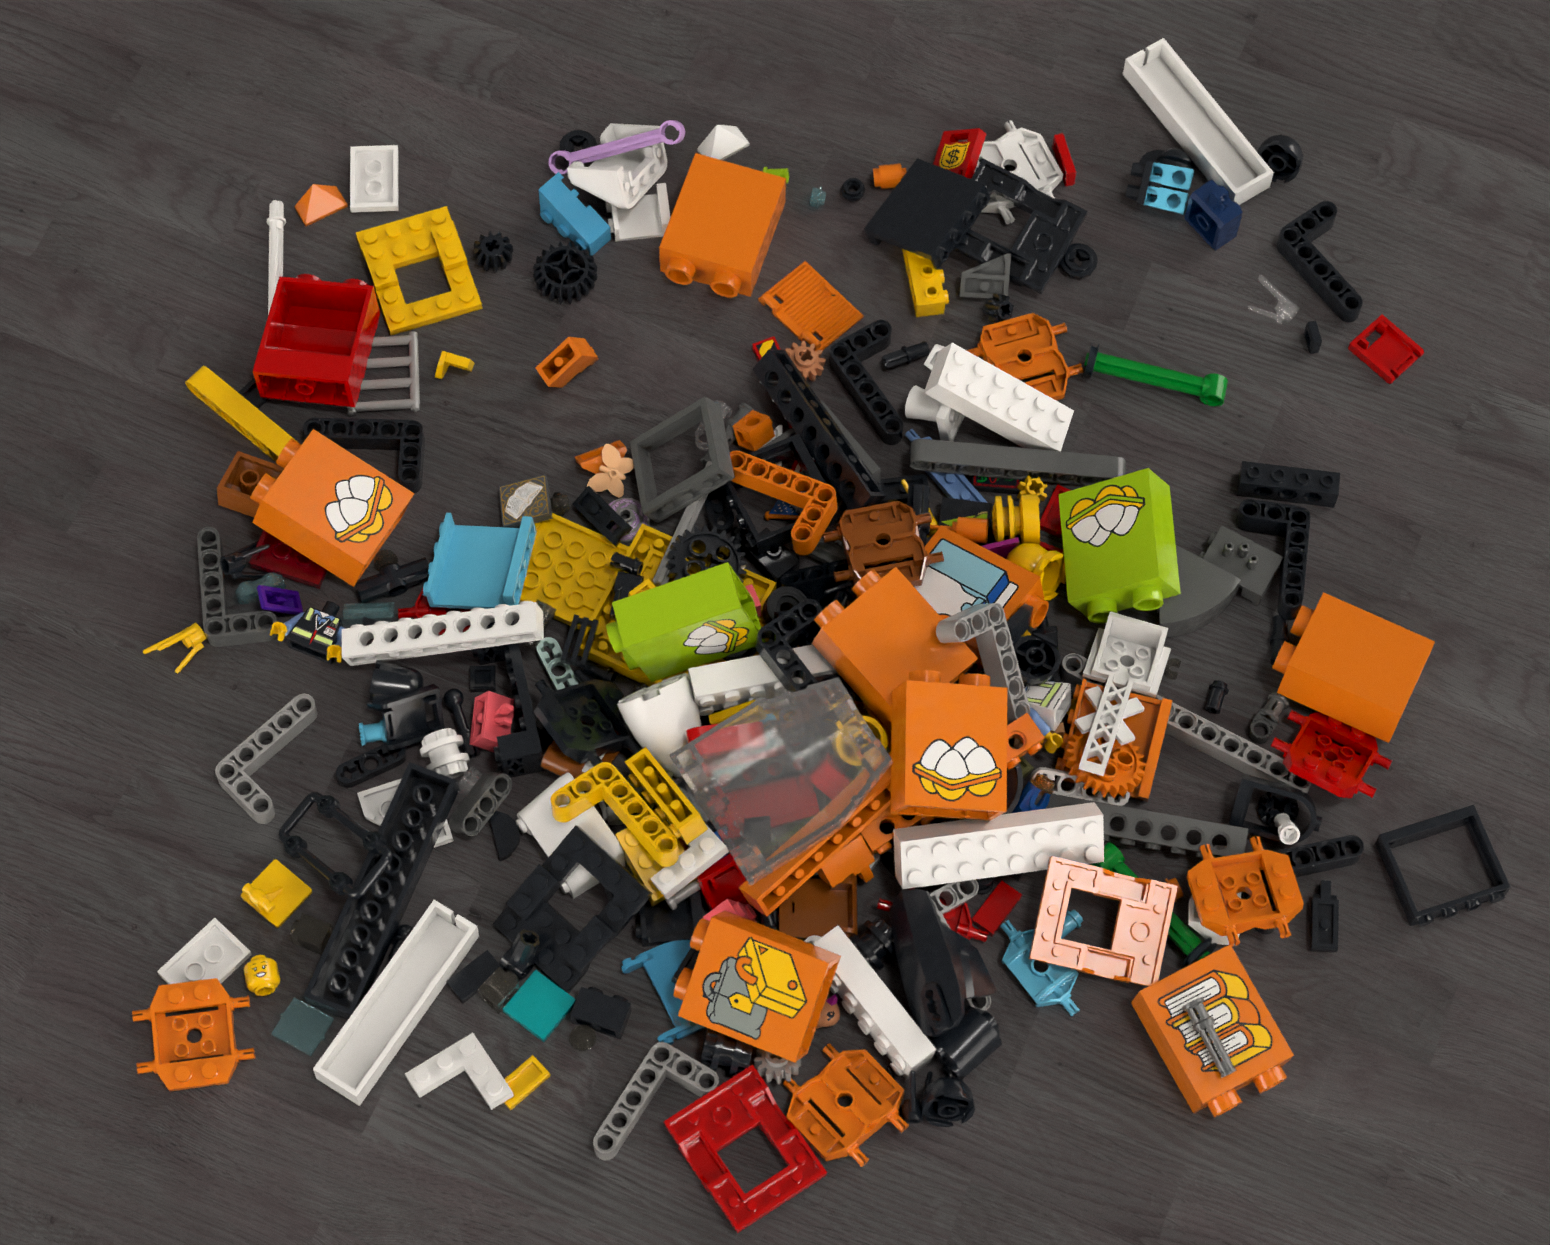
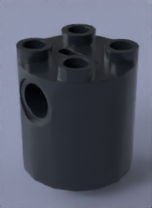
M968 1005L965 1007V1013L958 1026L938 1037L932 1036L929 1039L936 1048L933 1059L937 1058L943 1065L941 1067L942 1072L948 1077H955L963 1080L973 1069L1002 1045L999 1025L995 1018L985 1010Z

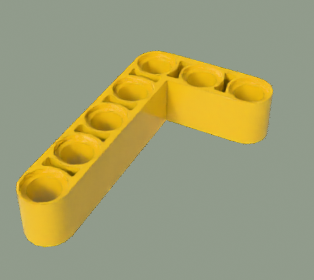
M602 762L552 794V815L558 822L571 821L604 799L659 865L670 867L677 862L679 858L677 839L611 763ZM624 795V797L618 798L616 796ZM663 849H671L670 851L666 852L662 851Z

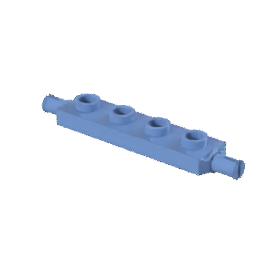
M910 429V432L907 431L905 434L911 442L915 439H921L914 429ZM928 436V437H924V438H922V439H931V438H930V436ZM925 471L948 498L987 502L964 475ZM990 518L989 530H991V528H992V519H991V518Z

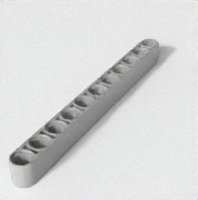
M1070 653L1063 658L1060 676L1066 683L1076 687L1077 684H1082L1083 679H1087L1089 683L1101 686L1106 685V683H1094L1089 678L1082 677L1087 658L1075 653ZM1068 666H1074V667H1076L1078 670H1077V671H1070V670L1067 669V667H1068ZM1131 691V693H1134V694H1138V695H1142V696H1146V697H1151V696H1147V695H1144V694H1141V693H1137V692ZM1156 695L1155 699L1162 700L1163 697ZM1172 702L1165 731L1166 734L1242 773L1308 793L1311 782L1288 771L1283 764V758ZM1187 723L1191 728L1184 729L1179 724ZM1202 735H1210L1213 740H1205ZM1225 746H1232L1236 751L1229 752L1225 749ZM1253 757L1257 759L1259 763L1253 764L1249 762L1247 758ZM1277 769L1281 772V775H1274L1270 770ZM1293 781H1301L1304 786L1298 787Z

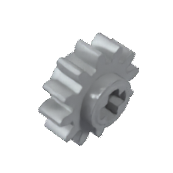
M756 1050L757 1057L754 1058V1067L761 1077L766 1075V1083L776 1079V1083L780 1085L781 1079L785 1078L786 1081L791 1082V1074H799L801 1059L794 1063L767 1051Z

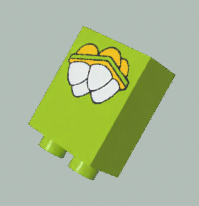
M1149 468L1059 494L1068 603L1086 615L1090 622L1107 623L1110 612L1118 614V611L1132 607L1141 611L1155 610L1163 606V599L1181 594L1170 486Z
M728 562L612 602L617 621L606 624L608 637L616 653H623L625 662L630 670L640 667L651 682L755 647L757 634L761 629L753 597Z

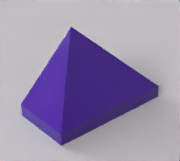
M264 585L257 586L263 610L294 615L303 612L298 591Z

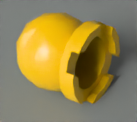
M1034 543L1017 545L1008 553L1007 560L1040 576L1045 600H1051L1056 597L1058 593L1055 591L1060 583L1065 584L1066 582L1064 554L1057 551H1047L1039 544Z

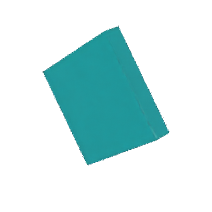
M535 970L506 1004L503 1012L541 1041L545 1042L574 1007L576 999Z

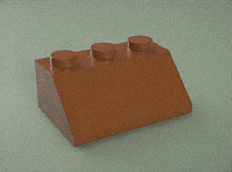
M237 451L217 487L218 505L255 517L259 504L250 499L252 492L266 473L277 479L284 468Z

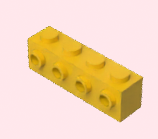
M902 249L916 317L944 314L945 304H949L948 291L943 290L942 284L945 282L943 269L936 270L931 260Z
M646 747L625 761L631 772L628 778L636 789L641 786L644 790L641 794L649 805L654 803L657 806L654 810L663 822L669 821L670 825L668 828L676 839L681 837L686 844H689L708 830L700 813Z

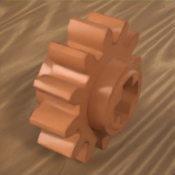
M802 341L801 346L798 347L793 342L791 349H785L786 353L805 380L809 377L814 382L816 376H821L826 359L821 358L823 351H814V343L810 347H806V342Z

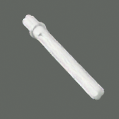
M273 200L269 204V218L267 219V224L269 225L268 315L279 276L283 277V231L286 219L284 218V204L282 201Z

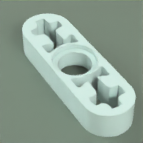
M546 637L538 642L537 655L555 691L565 688L563 683L566 681L569 687L579 684L570 665L561 663L563 652L558 642L553 638ZM545 646L552 649L554 659L551 661L549 654L544 652ZM557 665H561L566 669V672L562 676H555L551 672L552 669Z

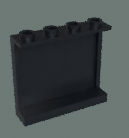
M917 158L864 230L872 244L879 246L882 241H885L931 260L934 268L938 270L942 263L947 260L954 247L961 241L969 227L974 224L981 211L988 205L991 198L985 184Z

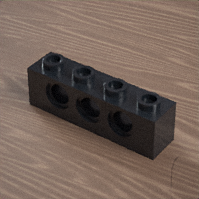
M1242 461L1238 473L1236 496L1334 508L1339 495L1340 473Z

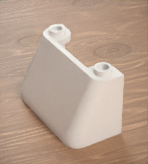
M610 124L601 134L600 143L604 144L659 129L660 126ZM664 142L596 160L589 167H584L582 162L574 161L567 168L568 178L573 185L618 208L631 209L666 171L667 156Z
M569 772L559 777L517 813V820L515 822L523 834L527 832L530 836L533 835L548 857L577 825L625 867L624 852L619 841L594 806L568 822L562 823L554 819L551 808V796L556 790L574 780V777ZM579 864L560 888L565 894L569 892L574 899L600 882Z

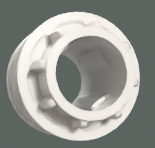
M452 728L441 729L426 735L422 740L423 747L420 748L421 756L429 757L431 761L426 766V769L453 779L464 775L468 770L467 763L470 761L468 753H460L458 747L464 743L462 736L457 735L456 731Z

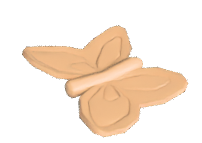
M605 444L602 450V461L606 466L601 465L599 468L600 471L605 473H597L590 478L587 487L590 486L596 492L608 489L612 495L621 498L624 494V485L621 480H625L626 476L624 474L634 468L633 459L621 458L619 451L614 446Z

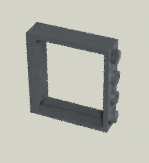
M706 396L630 441L642 513L658 523L735 478L721 406ZM704 420L712 464L657 496L650 452Z

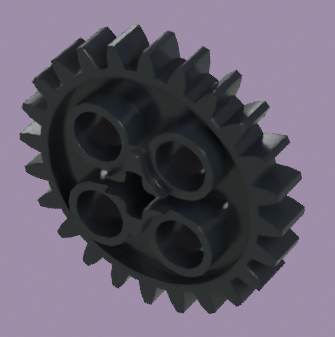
M706 525L703 526L701 531H699L697 526H694L692 534L686 529L683 537L678 535L675 539L676 543L672 542L670 546L671 551L666 556V558L670 559L667 561L666 567L671 569L667 576L675 577V581L689 576L688 569L698 573L728 562L743 583L744 581L741 578H744L747 574L743 570L747 566V562L741 560L744 558L745 552H738L741 544H732L734 536L728 539L725 538L726 530L718 534L716 526H714L711 532L708 531ZM692 547L699 548L702 553L694 552ZM716 554L724 555L726 560L719 559Z

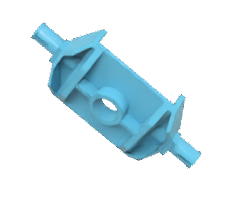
M1009 920L1003 923L1000 927L1008 935L1010 943L1001 963L1006 964L1036 1002L1035 1006L1042 1007L1060 1003L1071 1017L1079 1012L1080 1009L1071 1000L1072 995L1070 994L1079 973L1074 969L1048 963L1047 971L1037 972L1033 966L1036 960L1028 959L1034 929L1021 932L1020 930L1017 931Z

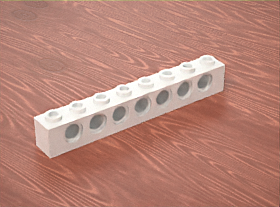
M522 601L519 605L499 604L495 608H473L468 612L450 611L446 615L440 616L427 614L418 619L401 618L396 622L378 621L374 625L368 626L356 624L350 628L342 629V658L350 666L376 663V660L391 661L544 640L543 611L536 602ZM519 618L515 625H511L515 619ZM491 622H495L491 628L487 629ZM470 625V628L466 632H463V629L466 626ZM446 628V631L438 636L439 632ZM422 632L420 637L414 639L417 633ZM398 635L395 641L390 642L394 636ZM373 639V642L366 646L367 642Z

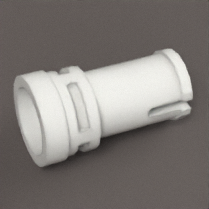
M1286 813L1278 814L1274 818V823H1276L1275 826L1278 828L1280 840L1287 845L1296 843L1300 837L1299 829L1291 822L1289 815Z

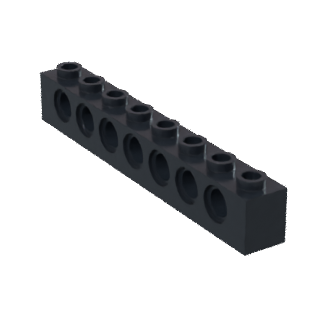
M769 349L752 370L758 377L759 383L770 394L771 400L777 404L783 413L784 419L795 430V434L799 433L811 457L815 459L820 466L822 474L829 479L836 493L840 495L846 504L847 510L880 504L886 497V494L786 351Z

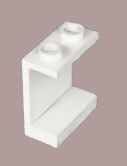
M666 183L656 184L657 194L643 195L631 209L618 208L606 202L607 213H612V218L608 219V225L610 226L611 233H614L615 242L664 236L671 218Z

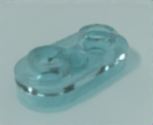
M268 573L261 579L241 583L236 589L235 594L240 604H249L259 600L257 586L264 585L285 589L286 584L282 575Z

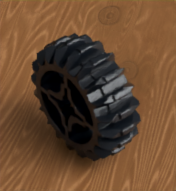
M560 242L556 248L550 245L549 251L543 249L542 256H537L536 264L533 266V279L536 282L537 289L541 290L543 297L549 295L551 302L558 298L560 304L564 299H568L570 304L573 298L580 301L581 294L588 296L589 289H594L597 280V265L593 255L589 256L587 249L581 251L579 244L576 247H572L571 242L567 246H563Z

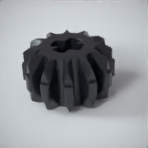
M489 231L487 237L481 234L479 237L480 241H475L473 251V257L476 259L478 267L484 266L486 272L490 268H493L495 272H497L498 267L506 269L507 262L512 261L513 246L510 244L508 236L502 238L500 231L496 235Z

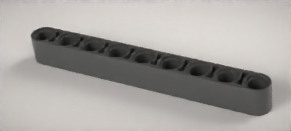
M915 439L910 443V467L919 471L1025 480L1027 476H1030L1031 479L1040 477L1042 482L1082 486L1092 485L1126 474V460L1116 456L931 439Z

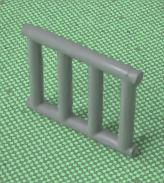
M411 331L409 335L374 337L372 347L409 345V356L368 359L366 369L409 366V378L363 380L360 389L373 390L410 387V399L357 402L356 407H347L349 416H355L356 412L411 409L412 412H418L420 410L417 332Z

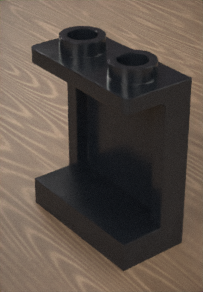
M700 890L678 903L677 908L674 910L670 908L666 900L653 907L649 900H647L636 913L640 916V923H635L637 939L642 938L643 947L662 945L672 941L691 940L698 922L703 918Z

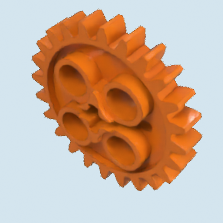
M1077 729L1075 734H1072L1064 748L1066 752L1063 755V758L1067 760L1065 767L1071 768L1068 774L1077 776L1075 783H1085L1083 789L1086 790L1091 787L1092 794L1094 795L1097 791H1101L1104 798L1107 793H1110L1113 798L1118 793L1122 797L1125 796L1127 791L1132 793L1134 788L1139 786L1145 774L1143 770L1146 763L1142 762L1145 756L1137 754L1140 746L1133 747V741L1120 745L1117 739H1115L1111 751L1113 755L1109 758L1104 776L1079 769L1090 732L1082 734ZM1103 737L1095 739L1099 745L1107 743ZM1097 756L1087 759V761L1102 764Z

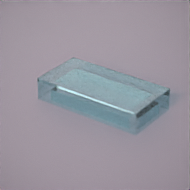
M395 602L345 604L343 608V619H363L364 617L387 618L394 617Z

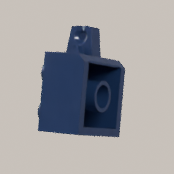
M1211 179L1189 196L1184 219L1216 251L1237 237L1243 212L1239 204L1229 198V191L1224 186L1217 185Z

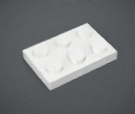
M398 145L350 147L351 212L399 211Z
M214 918L157 972L168 984L217 978L222 984L252 954L247 947Z

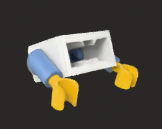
M1051 681L1041 685L1027 684L1025 691L1031 711L1030 717L1047 739L1044 744L1045 749L1049 753H1054L1061 746L1063 738L1057 733L1052 734L1050 731H1055L1065 714L1067 713L1069 716L1070 709L1076 708L1077 700L1071 699V686L1069 683Z

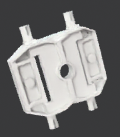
M1007 121L1004 127L1008 133L996 141L984 142L979 159H985L1003 169L1008 164L1015 166L1016 170L1009 172L1027 180L1037 190L1054 198L1052 191L1062 181L1063 173L1042 135L1024 128L1016 129L1013 121H1009V123ZM992 192L988 205L981 212L1000 213L1006 224L1013 223L1015 218L1009 210L1015 207L1013 202Z

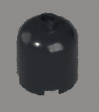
M376 660L375 665L378 669L373 671L369 693H371L369 700L373 702H367V709L382 712L385 708L381 707V700L422 688L424 686L422 674L413 668Z

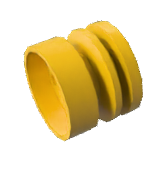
M1037 494L1021 495L1019 506H1014L1012 496L1007 495V507H1002L1001 496H995L992 509V531L996 542L1004 541V536L1012 539L1020 535L1022 544L1034 543L1040 545V518Z

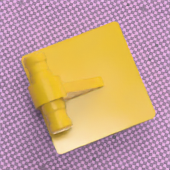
M275 859L251 884L247 883L243 886L241 898L276 928H279L312 894V889Z

